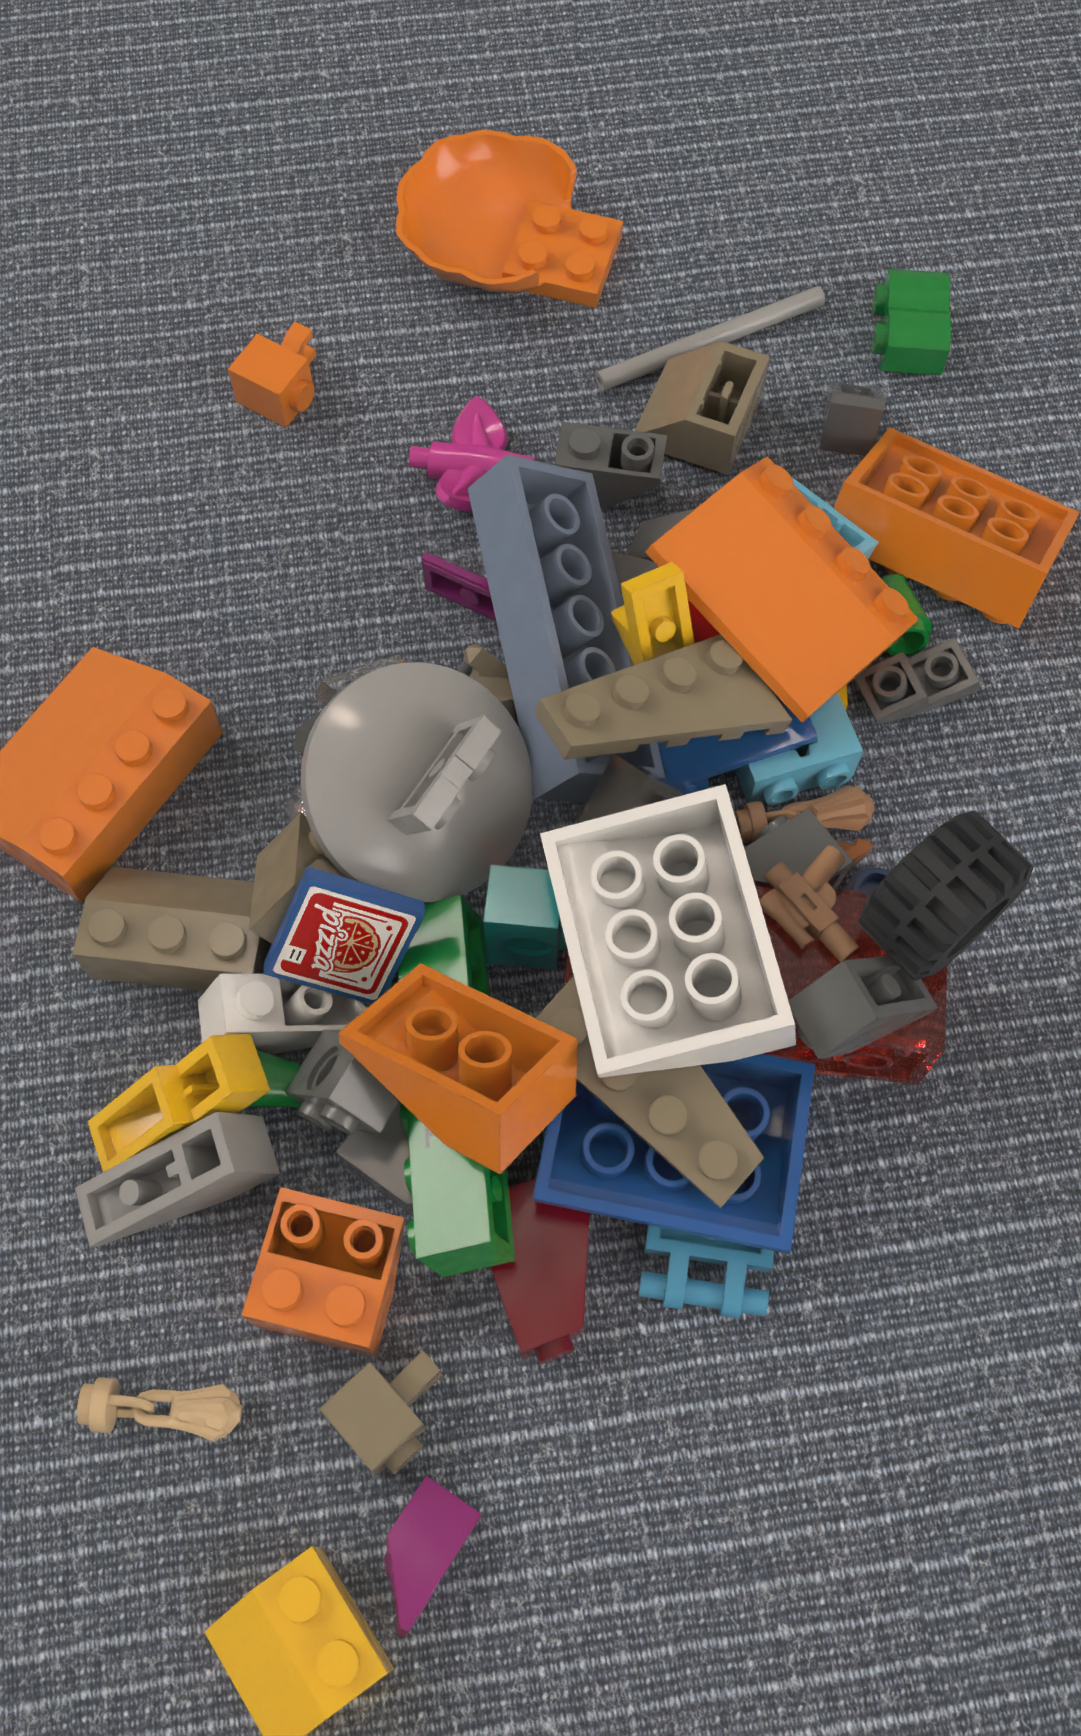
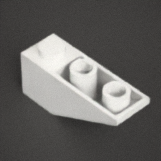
M219 974L198 999L202 1043L212 1035L251 1034L255 1048L271 1054L310 1048L314 1046L323 1030H342L372 1004L264 974Z

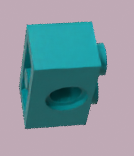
M490 865L484 914L487 963L557 970L559 950L568 951L549 870Z

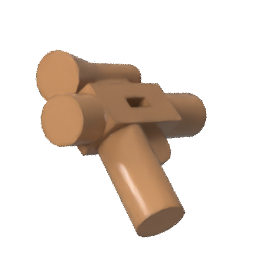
M826 846L802 875L798 872L794 874L784 862L776 864L764 877L774 889L766 893L759 900L762 911L777 921L802 950L807 948L814 940H820L840 963L853 957L859 951L860 946L837 922L839 917L832 911L836 901V893L828 883L845 863L844 855L835 847Z

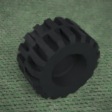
M972 810L955 816L942 824L912 849L890 871L867 899L858 920V925L912 980L917 981L940 971L986 931L1024 890L1034 867L976 810Z

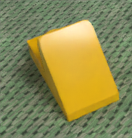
M670 562L620 583L624 605L611 611V615L634 665L695 644L684 572L676 564Z

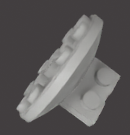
M410 662L389 665L363 675L345 686L329 701L316 719L308 736L301 764L300 782L305 815L317 843L334 866L349 879L424 902H434L460 894L463 895L489 880L490 865H505L520 843L530 815L533 792L532 768L524 739L514 719L500 700L479 682L459 671L437 664Z

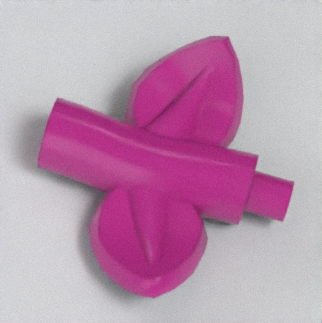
M477 395L466 404L457 417L451 433L452 443L433 441L430 449L412 446L409 454V467L426 469L428 478L439 479L435 488V494L439 500L453 509L472 512L467 488L507 454L537 461L536 457L506 451L509 439L503 422L487 401Z

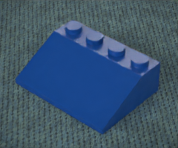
M762 1053L735 1061L700 1065L764 1157L721 1208H718L576 1080V1096L544 1128L532 1201L789 1254L792 1247L815 1064Z

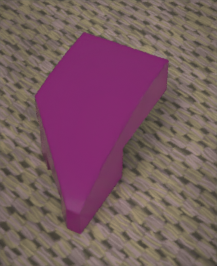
M427 1475L396 1520L385 1540L387 1551L383 1560L386 1577L390 1578L396 1616L394 1621L396 1633L404 1639L437 1590L440 1581L482 1515Z

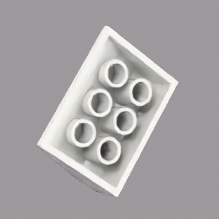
M726 784L540 833L599 1078L735 1061L796 1045L794 1019Z

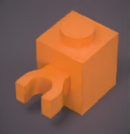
M294 322L286 332L281 345L256 334L228 368L236 402L286 428L299 412H304L311 404L315 392L309 364L317 356L316 349L306 345L313 337L312 330Z

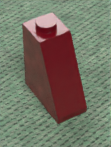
M534 1178L508 1188L515 1261L490 1266L489 1269L522 1360L536 1355L538 1364H544L575 1351L572 1340L582 1337L590 1213L532 1201L536 1180Z

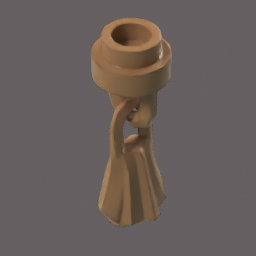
M847 785L824 797L791 803L779 811L765 812L762 802L754 801L744 803V808L735 810L734 813L735 817H737V825L742 843L751 844L759 839L758 835L769 824L767 821H773L783 815L790 820L798 815V812L808 808L812 810V813L826 829L860 831L871 822L872 814L875 811L873 800L858 786Z

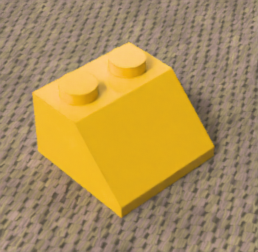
M310 1547L252 1589L204 1631L263 1736H306L394 1669L322 1547Z

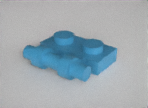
M647 1225L644 1253L669 1257L667 1274L642 1271L638 1296L663 1300V1307L682 1310L683 1304L720 1309L719 1315L739 1319L741 1313L766 1317L769 1291L745 1287L746 1269L769 1273L773 1268L774 1251ZM689 1260L724 1265L723 1284L687 1278Z

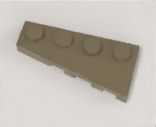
M721 634L541 698L534 711V714L564 760L636 751L639 744L662 742L665 748L687 745L691 738L716 735L718 741L739 739L744 732L764 730L765 735L780 734L785 732L792 721L769 686Z
M574 976L536 1017V1019L578 1038L576 1080L718 1208H721L764 1159L700 1065L599 1078Z

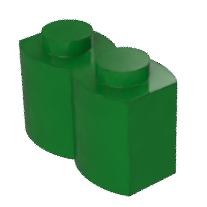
M888 269L885 283L876 284L873 295L872 315L880 316V323H876L874 327L872 354L880 355L881 371L942 375L950 351L951 340L949 273Z

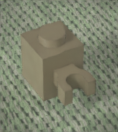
M424 1351L417 1355L390 1383L369 1362L319 1410L371 1472L378 1475L387 1467L395 1474L423 1448V1444L417 1437L427 1429L409 1406L429 1390L443 1374Z

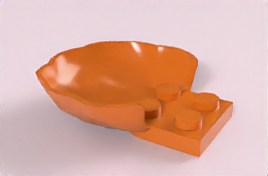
M485 129L436 140L424 152L422 159L410 167L398 184L396 196L399 209L396 218L397 236L406 249L440 279L468 287H478L489 292L519 294L527 291L596 308L618 249L623 233V221L571 208V198L577 169L565 150L541 137L514 136L506 132Z

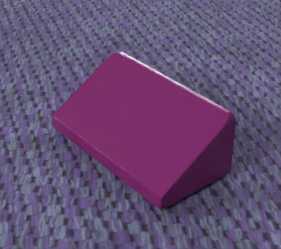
M427 552L424 553L421 560L426 590L496 621L486 576L446 558Z

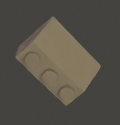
M112 866L85 898L72 955L89 978L206 991L219 974H264V961L272 943L249 930L254 882Z

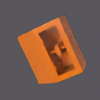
M280 1187L241 1316L255 1327L376 1357L394 1293L405 1218Z

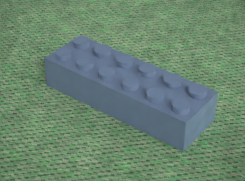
M507 454L467 489L520 732L530 758L535 799L622 804L666 779L657 742L639 744L636 751L564 760L534 714L541 698L634 665L612 620L611 611L623 606L624 603L593 474Z

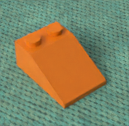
M421 963L338 1033L339 1043L446 1146L498 1174H501L576 1096L578 1038Z

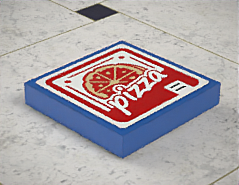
M307 866L264 961V975L373 1004L387 992L425 915L424 901Z

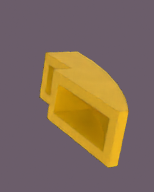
M251 1034L210 1036L176 1065L154 1066L87 1121L102 1171L105 1172L217 1111L238 1113L269 1092L270 1087Z

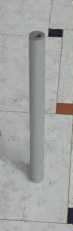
M820 286L813 287L595 372L597 385L601 391L611 389L664 368L667 360L720 340L727 343L821 307L825 304L824 292Z

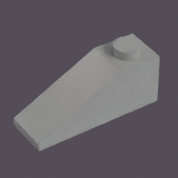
M217 1111L75 1187L89 1246L99 1247L230 1200L279 1175L280 1172L263 1116Z

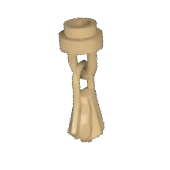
M98 1377L94 1384L85 1383L81 1388L77 1404V1421L80 1425H89L91 1432L111 1433L117 1417L134 1418L137 1423L146 1427L183 1430L214 1442L219 1438H225L241 1421L243 1406L240 1404L237 1393L229 1389L224 1383L188 1391L152 1389L141 1392L138 1396L120 1395V1385L117 1378ZM151 1401L171 1403L169 1416L152 1415L155 1413V1405Z

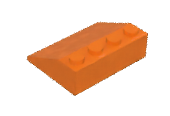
M889 427L844 481L834 505L835 510L879 542L869 559L883 565V568L889 574H899L906 579L911 578L930 587L940 598L948 601H960L980 610L985 618L994 623L1010 624L1018 629L1080 513Z
M768 456L740 472L651 544L645 551L658 567L673 562L684 572L689 601L802 723L881 656L919 620L909 609L906 599L898 591L890 588L870 567L867 557L857 548L851 547L832 526L828 515L819 507L812 505L794 485L790 474L782 467L774 464Z
M92 647L0 750V849L81 903L223 734L212 701L165 672Z

